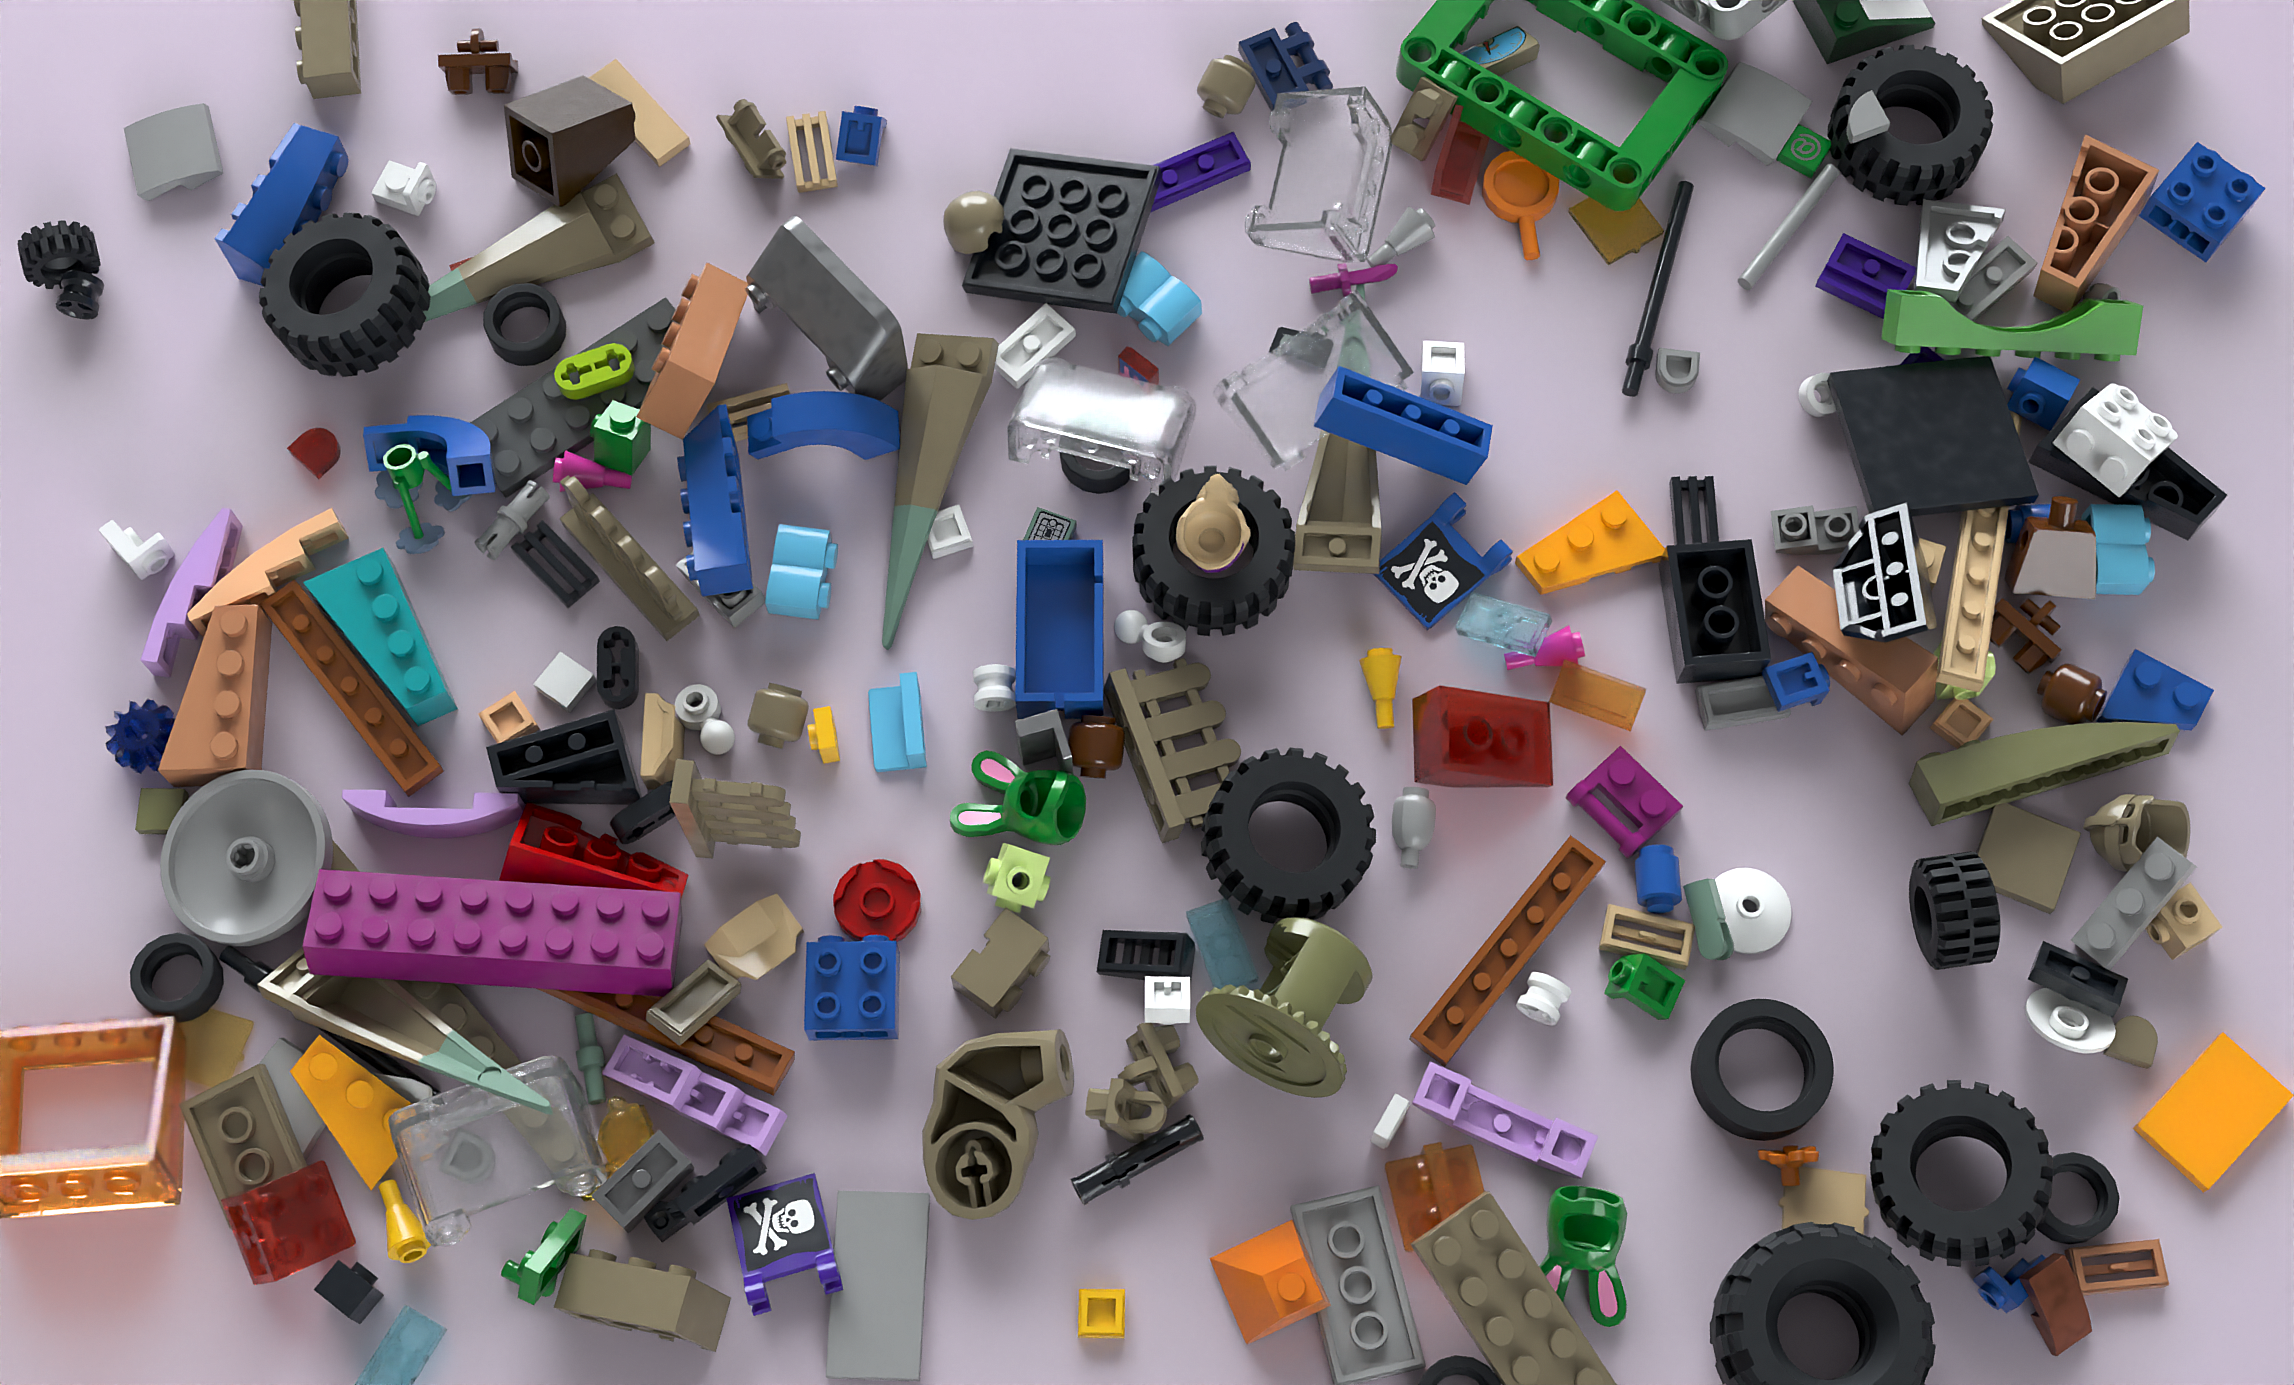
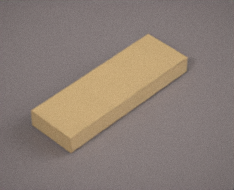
M614 59L589 77V79L632 103L636 116L634 122L635 142L659 167L691 145L686 133L617 59Z

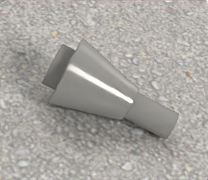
M1408 207L1386 238L1385 244L1366 259L1371 268L1385 265L1394 256H1399L1435 238L1432 230L1435 227V223L1429 214L1422 208L1414 210Z

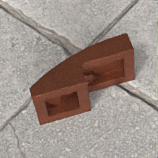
M2053 1253L2019 1277L2036 1309L2031 1314V1317L2052 1355L2058 1356L2092 1332L2091 1320L2085 1299L2065 1255Z

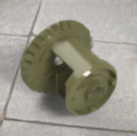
M1306 918L1281 919L1273 925L1267 937V944L1264 947L1266 957L1273 968L1260 990L1252 991L1244 985L1236 988L1231 984L1225 985L1221 990L1214 987L1210 992L1206 991L1196 1006V1019L1209 1042L1226 1059L1247 1074L1276 1089L1294 1095L1311 1098L1328 1097L1338 1092L1346 1079L1347 1068L1344 1055L1339 1052L1338 1044L1330 1040V1033L1321 1029L1336 1003L1352 1004L1362 999L1372 981V970L1363 952L1351 940L1335 929Z

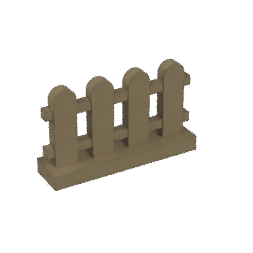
M568 475L560 481L568 495V501L573 507L560 517L562 525L666 641L700 616L694 604L594 493L589 495L574 476L570 477Z
M1185 658L1175 660L1173 663L1174 669L1149 676L1146 675L1144 669L1134 671L1132 675L1134 680L1129 679L1126 668L1109 672L1104 686V694L1112 715L1116 718V725L1125 731L1124 746L1162 843L1178 839L1185 823L1189 822L1192 830L1202 827V818L1205 817L1210 802L1223 780L1230 773L1228 768L1234 766L1241 755L1240 745L1235 740L1227 738L1217 741L1213 729L1220 727L1225 719L1226 710L1224 706L1214 700L1202 703L1198 691L1205 689L1211 678L1209 668L1202 663L1187 665ZM1185 695L1189 704L1188 707L1161 714L1157 703ZM1141 707H1145L1148 718L1145 719ZM1200 733L1204 745L1176 752L1172 741ZM1156 745L1160 746L1163 754L1162 757L1159 756ZM1211 772L1216 773L1219 780L1218 784L1191 791L1187 779ZM1173 783L1178 792L1177 796L1174 795L1173 789L1171 787V784Z
M676 759L669 803L695 857L713 859L715 842H726L733 845L771 846V848L779 849L783 847L796 848L800 844L801 832L795 829L796 818L790 815L791 804L785 802V789L773 785H763L760 782L739 783L716 781L713 778L702 779L694 760Z

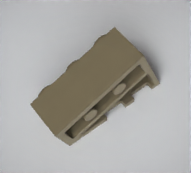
M590 1249L588 1256L570 1253L554 1308L575 1318L632 1331L634 1329L659 1334L660 1339L674 1342L675 1338L688 1340L701 1346V1349L716 1352L731 1297L696 1280V1271L677 1265H670L668 1272L655 1270L656 1263L636 1257H630L628 1264L616 1262L617 1256L595 1249Z

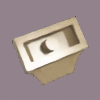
M645 693L640 776L647 790H654L662 784L673 780L676 759H683L685 727L675 716V705L666 702L658 693Z
M776 893L756 901L720 926L704 946L717 965L736 980L740 977L758 980L796 953V938L804 931Z

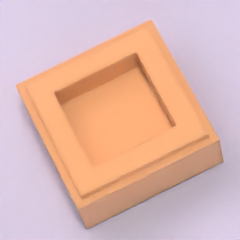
M515 691L478 713L497 744L532 734L540 729Z
M1954 697L1930 729L1958 749L1966 742L1977 740L1994 719L1968 699L1958 700Z

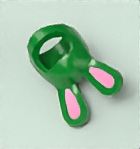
M986 750L978 753L971 764L972 773L982 785L1004 794L1003 805L961 803L955 806L950 813L951 828L955 833L962 836L980 837L1009 831L1038 843L1062 845L1076 837L1082 827L1086 812V795L1083 784L1071 772L1050 769L1024 772L1003 755Z
M1560 1187L1555 1190L1549 1199L1546 1221L1548 1252L1539 1267L1562 1302L1564 1301L1571 1271L1574 1268L1588 1270L1589 1300L1592 1317L1602 1326L1612 1327L1619 1325L1626 1318L1627 1300L1615 1265L1627 1222V1210L1623 1198L1615 1193L1593 1187Z

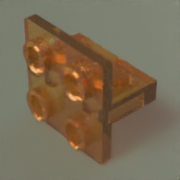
M1441 1142L1423 1145L1420 1155L1388 1161L1384 1166L1403 1247L1406 1252H1414L1410 1245L1413 1241L1485 1192L1475 1151L1470 1144L1444 1150Z

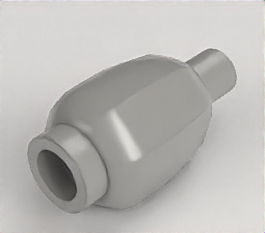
M1403 788L1402 796L1398 797L1393 805L1392 834L1395 843L1402 849L1400 866L1403 868H1418L1419 851L1429 844L1433 836L1436 806L1429 799V790L1425 788Z

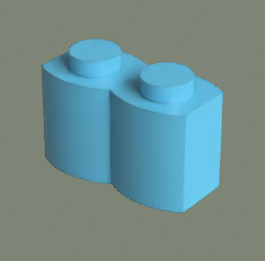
M1141 251L1135 257L1117 313L1122 317L1129 315L1138 321L1140 331L1150 341L1156 342L1158 340L1169 346L1202 314L1201 299L1187 285L1171 276L1158 261Z
M2090 504L2082 514L2081 520L2087 521L2096 534V594L2140 595L2149 583L2153 581L2155 574L2154 560L2152 557H2148L2145 543L2149 542L2151 536L2150 519L2144 518L2142 505Z
M779 524L765 599L769 614L819 620L821 608L829 607L831 583H825L828 568L835 569L838 557V544L832 543L830 530Z

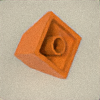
M1293 1220L1209 1258L1246 1344H1250L1331 1306Z

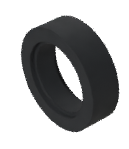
M1749 999L1729 1006L1710 1022L1696 1043L1692 1054L1690 1071L1696 1098L1706 1114L1717 1125L1731 1134L1745 1139L1767 1141L1783 1138L1798 1131L1821 1109L1832 1087L1834 1064L1832 1053L1824 1034L1805 1013L1777 1000ZM1748 1029H1764L1785 1038L1796 1049L1803 1064L1804 1083L1798 1099L1791 1105L1775 1111L1755 1110L1737 1101L1728 1092L1720 1076L1719 1056L1725 1041L1734 1034Z

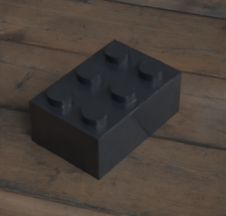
M1752 539L1667 545L1658 566L1676 684L1762 676V671L1771 661V654Z

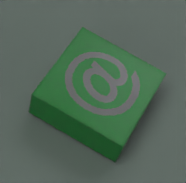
M1798 124L1776 160L1812 179L1829 153L1831 141Z

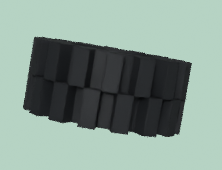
M66 220L58 221V225L52 226L51 221L43 223L44 228L40 229L38 226L30 228L31 234L24 232L21 235L22 240H18L17 245L23 274L28 282L33 281L34 286L40 287L45 284L46 289H53L54 285H59L60 289H63L61 279L65 272L81 271L91 275L92 273L97 274L99 272L101 262L93 231L90 232V228L86 225L80 227L79 222L73 221L69 226Z

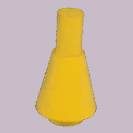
M1392 648L1367 650V657L1359 659L1371 697L1375 701L1378 729L1395 727L1392 700L1395 699L1402 656L1393 655Z
M396 1180L384 1181L378 1188L386 1207L388 1257L392 1260H400L401 1263L417 1261L427 1253V1249L431 1246L433 1239L409 1206L404 1203Z

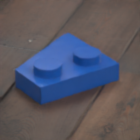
M2135 649L2130 654L2096 722L2112 723L2117 721L2176 724L2179 730L2191 731L2197 725L2214 690Z

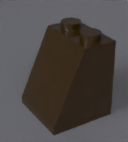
M584 75L504 105L512 178L559 207L570 202L635 141L634 122L636 116L632 103Z

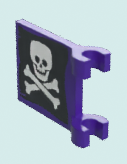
M815 1173L726 1198L744 1279L745 1294L748 1305H751L753 1316L772 1311L765 1285L766 1282L805 1270L817 1268L820 1282L823 1284L826 1295L844 1290Z

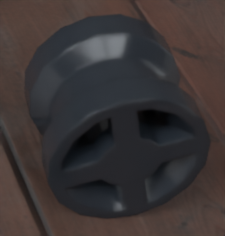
M81 271L65 272L61 279V286L64 290L57 297L56 301L58 311L77 319L88 320L96 318L99 311V304L96 301L97 297L103 293V281L94 275Z

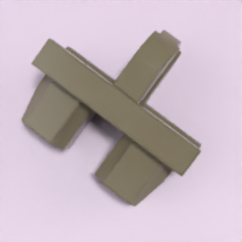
M1421 77L1388 142L1420 161L1426 160L1459 96L1437 86L1427 77ZM1427 118L1430 121L1427 127L1424 128L1414 122V119Z
M1144 1022L1137 1026L1138 1031L1125 1040L1135 1062L1124 1067V1071L1117 1076L1118 1079H1125L1132 1086L1145 1082L1149 1092L1159 1096L1164 1101L1168 1110L1184 1094L1191 1091L1199 1083V1078L1191 1064L1187 1062L1173 1067L1167 1056L1170 1053L1176 1052L1180 1047V1038L1174 1026L1154 1027L1152 1023Z
M1111 1078L1109 1089L1089 1088L1085 1115L1090 1119H1098L1100 1127L1104 1130L1115 1131L1130 1143H1139L1144 1140L1143 1134L1154 1133L1163 1126L1167 1116V1108L1164 1101L1155 1093L1138 1091L1125 1079ZM1151 1107V1115L1147 1118H1141L1144 1111Z

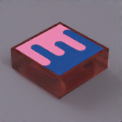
M1127 346L1118 355V374L1150 398L1159 389V368L1132 347Z

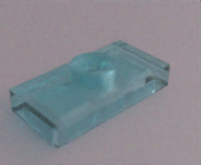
M1472 592L1455 628L1458 635L1536 657L1550 628L1552 619L1548 613Z
M1223 898L1186 911L1187 921L1213 988L1216 987L1221 990L1225 985L1229 984L1238 988L1242 985L1247 986L1258 982L1259 977L1229 900L1226 901Z
M404 1305L354 1385H413L447 1329L411 1307Z

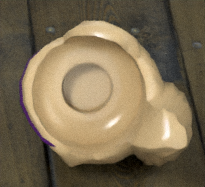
M1220 474L1210 477V480L1200 490L1196 501L1192 502L1179 518L1176 528V541L1179 550L1206 573L1221 572L1229 568L1238 559L1250 539V529L1246 524L1242 511L1237 506L1240 501L1237 490Z

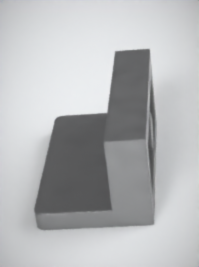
M1057 709L1014 721L1018 751L1023 766L1057 757L1060 770L1073 774L1072 755Z
M658 1130L591 1196L627 1233H630L644 1219V1216L659 1201H662L695 1168L692 1162Z

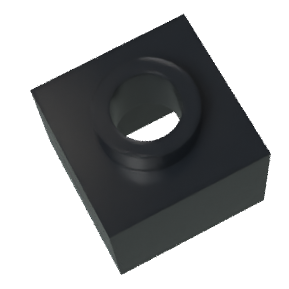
M338 1260L314 1288V1291L358 1324L363 1322L384 1296L382 1292L373 1286L379 1278L359 1262H356L350 1268Z

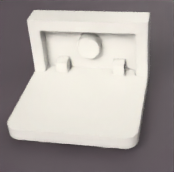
M2112 383L2079 409L2054 440L2053 444L2120 498L2146 467L2177 439L2178 435L2165 417L2149 411L2138 402L2137 396L2131 390Z

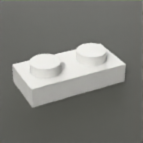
M1047 303L1044 304L998 346L994 369L1018 389L1076 336L1075 328Z

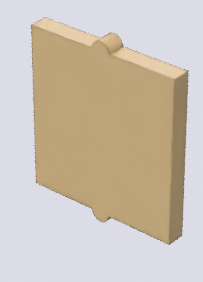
M1799 1167L1800 1185L1784 1186L1783 1197L1778 1201V1205L1782 1208L1781 1230L1795 1224L1814 1222V1224H1833L1835 1222L1855 1227L1856 1232L1864 1235V1218L1869 1215V1210L1865 1207L1866 1175Z

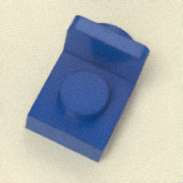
M854 106L853 113L842 111L836 160L878 167L882 131L887 125L885 118L877 116L878 109Z
M1813 652L1765 667L1761 673L1778 712L1810 702L1812 706L1821 704L1830 691L1828 672L1823 664L1817 663Z
M2041 1254L2029 1263L2024 1258H2021L2003 1276L2009 1283L1990 1266L1979 1272L1973 1278V1281L1980 1287L1978 1293L1986 1303L1997 1310L2001 1308L2007 1314L2019 1307L2028 1297L2019 1277L2046 1258Z

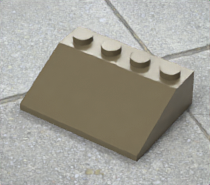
M2013 0L1981 18L1983 27L2038 90L2062 104L2074 99L2190 32L2189 0Z

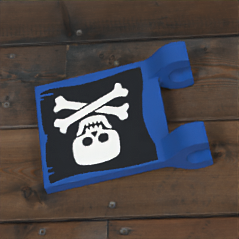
M1455 492L1439 506L1430 518L1380 560L1379 574H1373L1427 631L1485 580L1501 571L1512 561L1510 555L1513 551L1502 539L1495 543L1482 557L1451 526L1466 514L1464 509L1466 503Z

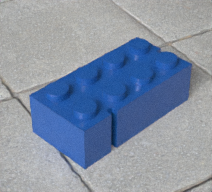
M1017 540L1015 685L1017 719H1024L1055 709L1057 711H1064L1065 719H1081L1082 715L1104 716L1103 540Z

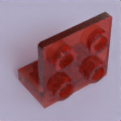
M323 1160L316 1161L257 1188L237 1192L221 1199L253 1285L276 1282L356 1244V1239L328 1167Z

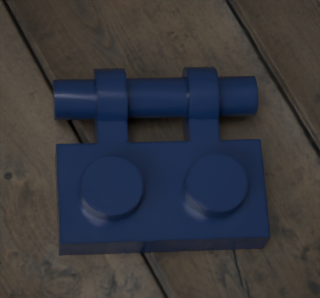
M1298 22L1290 23L1285 28L1288 36L1285 39L1281 40L1276 29L1272 28L1242 40L1238 44V51L1244 62L1253 69L1251 75L1254 77L1272 113L1308 99L1309 89L1306 86L1308 83L1315 84L1320 94H1326L1333 88V84L1328 77L1330 74L1329 68L1324 60L1318 59L1313 50L1314 41L1308 32H1303ZM1290 56H1299L1303 66L1297 68Z

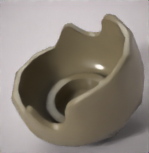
M980 190L966 192L958 196L948 205L943 215L944 230L950 245L955 251L964 254L986 250L990 234L1002 232V223L1005 215L1004 209L995 196Z

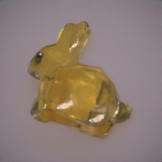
M621 1096L608 1098L606 1106L609 1112L600 1124L597 1141L607 1163L602 1169L579 1173L572 1181L573 1186L579 1189V1196L584 1202L594 1200L591 1195L655 1134L652 1129L653 1122L644 1105L628 1103Z

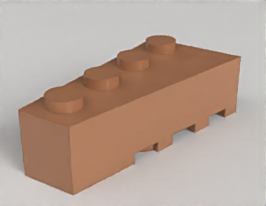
M2085 134L2033 297L2063 312L2071 310L2078 304L2149 200L2159 169Z
M706 262L699 277L694 274L690 275L681 294L683 297L671 319L677 322V324L671 323L662 341V345L666 346V348H661L652 366L655 375L636 416L637 418L677 438H684L716 382L748 295L745 290L748 286L747 282Z
M1797 566L1765 599V622L1768 627L1778 636L1788 640L1803 654L1813 652L1817 663L1824 665L1828 675L1900 735L1903 736L1935 701L1938 657L1908 637L1884 643L1843 636L1840 629L1835 589L1800 566Z
M259 605L214 607L158 771L173 787L204 786L212 780L232 772L262 770L272 623Z

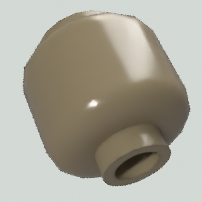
M1225 55L1223 59L1216 58L1211 60L1197 87V94L1204 101L1203 109L1219 118H1224L1226 113L1231 115L1240 114L1255 88L1256 81L1251 75L1253 69L1244 61L1231 55Z
M769 683L768 689L763 688L756 691L747 725L751 731L759 734L758 743L783 749L785 741L795 742L801 738L809 709L808 702L801 698L802 691L774 683Z

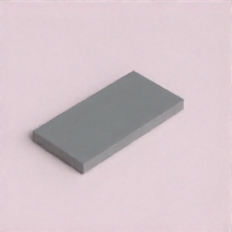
M1380 1185L1291 1205L1290 1210L1293 1221L1331 1306L1316 1312L1333 1385H1355L1425 1368L1426 1364Z
M838 1191L834 1254L844 1290L831 1293L826 1378L920 1381L930 1210L929 1193Z

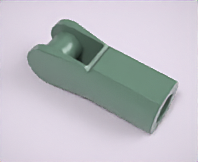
M1707 878L1684 885L1683 888L1693 925L1695 926L1701 955L1709 960H1726L1730 958L1734 951V943L1725 921L1726 917L1715 879Z

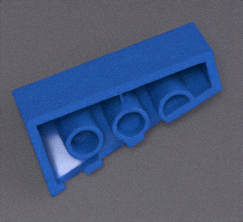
M293 123L269 158L270 172L267 175L258 174L251 185L253 194L248 204L239 203L231 214L232 219L236 220L231 229L225 230L221 228L215 237L216 243L238 279L263 286L260 282L264 268H270L269 258L275 249L279 251L284 246L283 239L290 233L295 235L303 230L301 225L311 220L317 223L322 211L328 209L332 200V190L338 178L345 174L348 167V155L338 136Z
M723 404L714 408L683 438L684 456L677 457L681 482L687 481V488L680 489L684 514H690V521L683 522L684 536L687 547H693V555H686L687 569L690 581L698 580L702 597L753 589L740 458L727 404Z

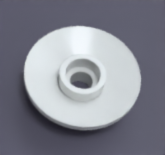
M1751 868L1733 869L1715 879L1726 917L1725 921L1734 943V952L1757 954L1776 946L1788 931L1792 915L1791 904L1784 888L1770 875ZM1745 900L1753 901L1757 905V911L1754 913L1747 912L1743 908L1742 902Z
M2042 988L2033 992L2025 1005L2027 1020L2034 1030L2047 1041L2063 1049L2078 1053H2096L2108 1048L2115 1037V1025L2110 1016L2077 1001L2069 1000L2048 988Z

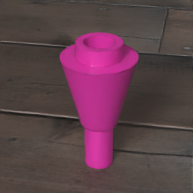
M566 450L564 458L555 459L553 483H560L561 480L569 475L570 477L574 476L585 489L601 488L603 485L626 489L631 488L632 476L629 474L605 469L603 465ZM560 483V492H564L565 489Z
M1569 625L1530 645V648L1504 653L1507 670L1535 664V666L1579 667L1577 658L1585 657L1580 632L1571 633Z

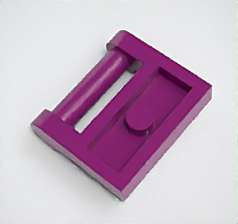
M1621 746L1584 780L1577 783L1565 797L1574 807L1579 805L1620 845L1618 850L1627 859L1636 854L1683 808V805ZM1598 788L1639 830L1632 833L1592 792Z

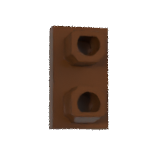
M480 28L471 30L470 40L457 41L458 53L471 52V54L438 55V67L445 73L448 91L453 95H469L473 93L472 74H485L486 91L488 93L509 94L512 73H518V61L513 60L511 53H486L498 52L499 42L498 40H485L484 33Z
M2002 598L1994 608L1990 641L2000 648L2014 632L2020 636L2026 644L2012 660L2028 675L2039 669L2047 661L2052 664L2058 658L2062 649L2043 634L2038 627H2043L2052 636L2061 628L2049 616L2057 606L2050 600L2040 608L2028 598L2020 608L2031 617L2029 621Z

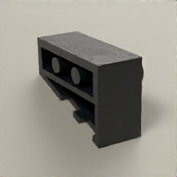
M614 709L486 747L497 789L500 793L519 794L524 804L528 802L532 804L630 805L642 798L624 729Z

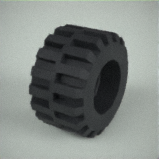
M1970 851L1916 860L1912 867L1909 881L1910 912L1918 945L1930 966L1935 970L1993 962L2000 942V912L1991 875L1981 857L1977 853Z

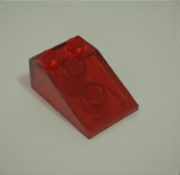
M1442 685L1412 699L1415 783L1451 788L1553 786L1550 702Z

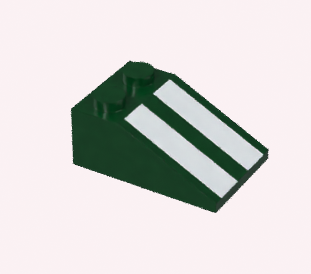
M1793 0L1826 64L1932 29L1936 24L1923 0Z

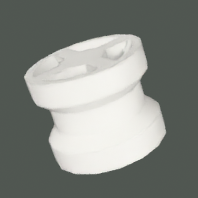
M1000 664L976 668L973 671V682L978 686V692L974 695V707L990 712L1014 708L1016 703L1012 684L1016 681L1015 669Z
M1532 972L1527 981L1529 986L1527 994L1520 996L1516 1007L1524 1015L1537 1022L1551 1026L1556 1025L1560 1018L1558 1009L1561 1003L1568 1001L1571 990L1554 977L1539 972Z

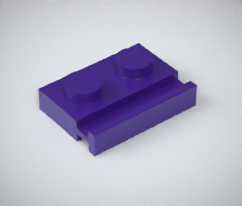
M1843 233L1819 276L1815 287L1884 319L1887 289L1907 290L1915 275L1916 267Z

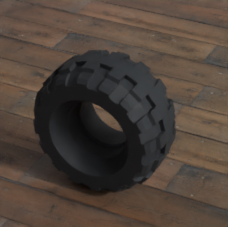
M1807 1222L1795 1224L1769 1234L1753 1244L1732 1265L1721 1282L1713 1302L1714 1308L1710 1322V1344H1713L1716 1358L1715 1367L1722 1384L1925 1385L1929 1369L1933 1366L1936 1344H1933L1932 1325L1935 1324L1930 1302L1927 1303L1918 1286L1921 1281L1909 1264L1904 1266L1891 1253L1893 1248L1875 1236L1870 1238L1856 1232L1855 1227L1835 1222L1833 1224ZM1803 1293L1821 1294L1839 1303L1849 1313L1857 1328L1860 1346L1858 1359L1846 1374L1829 1380L1818 1379L1802 1372L1786 1356L1779 1341L1777 1323L1781 1309L1791 1298Z

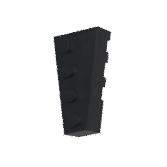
M2092 387L2036 446L2028 463L2114 505H2142L2144 518H2149L2152 524L2188 541L2216 512L2228 495L2169 447L2146 467L2130 488L2119 498L2053 444L2054 440L2079 409L2099 393L2097 389Z

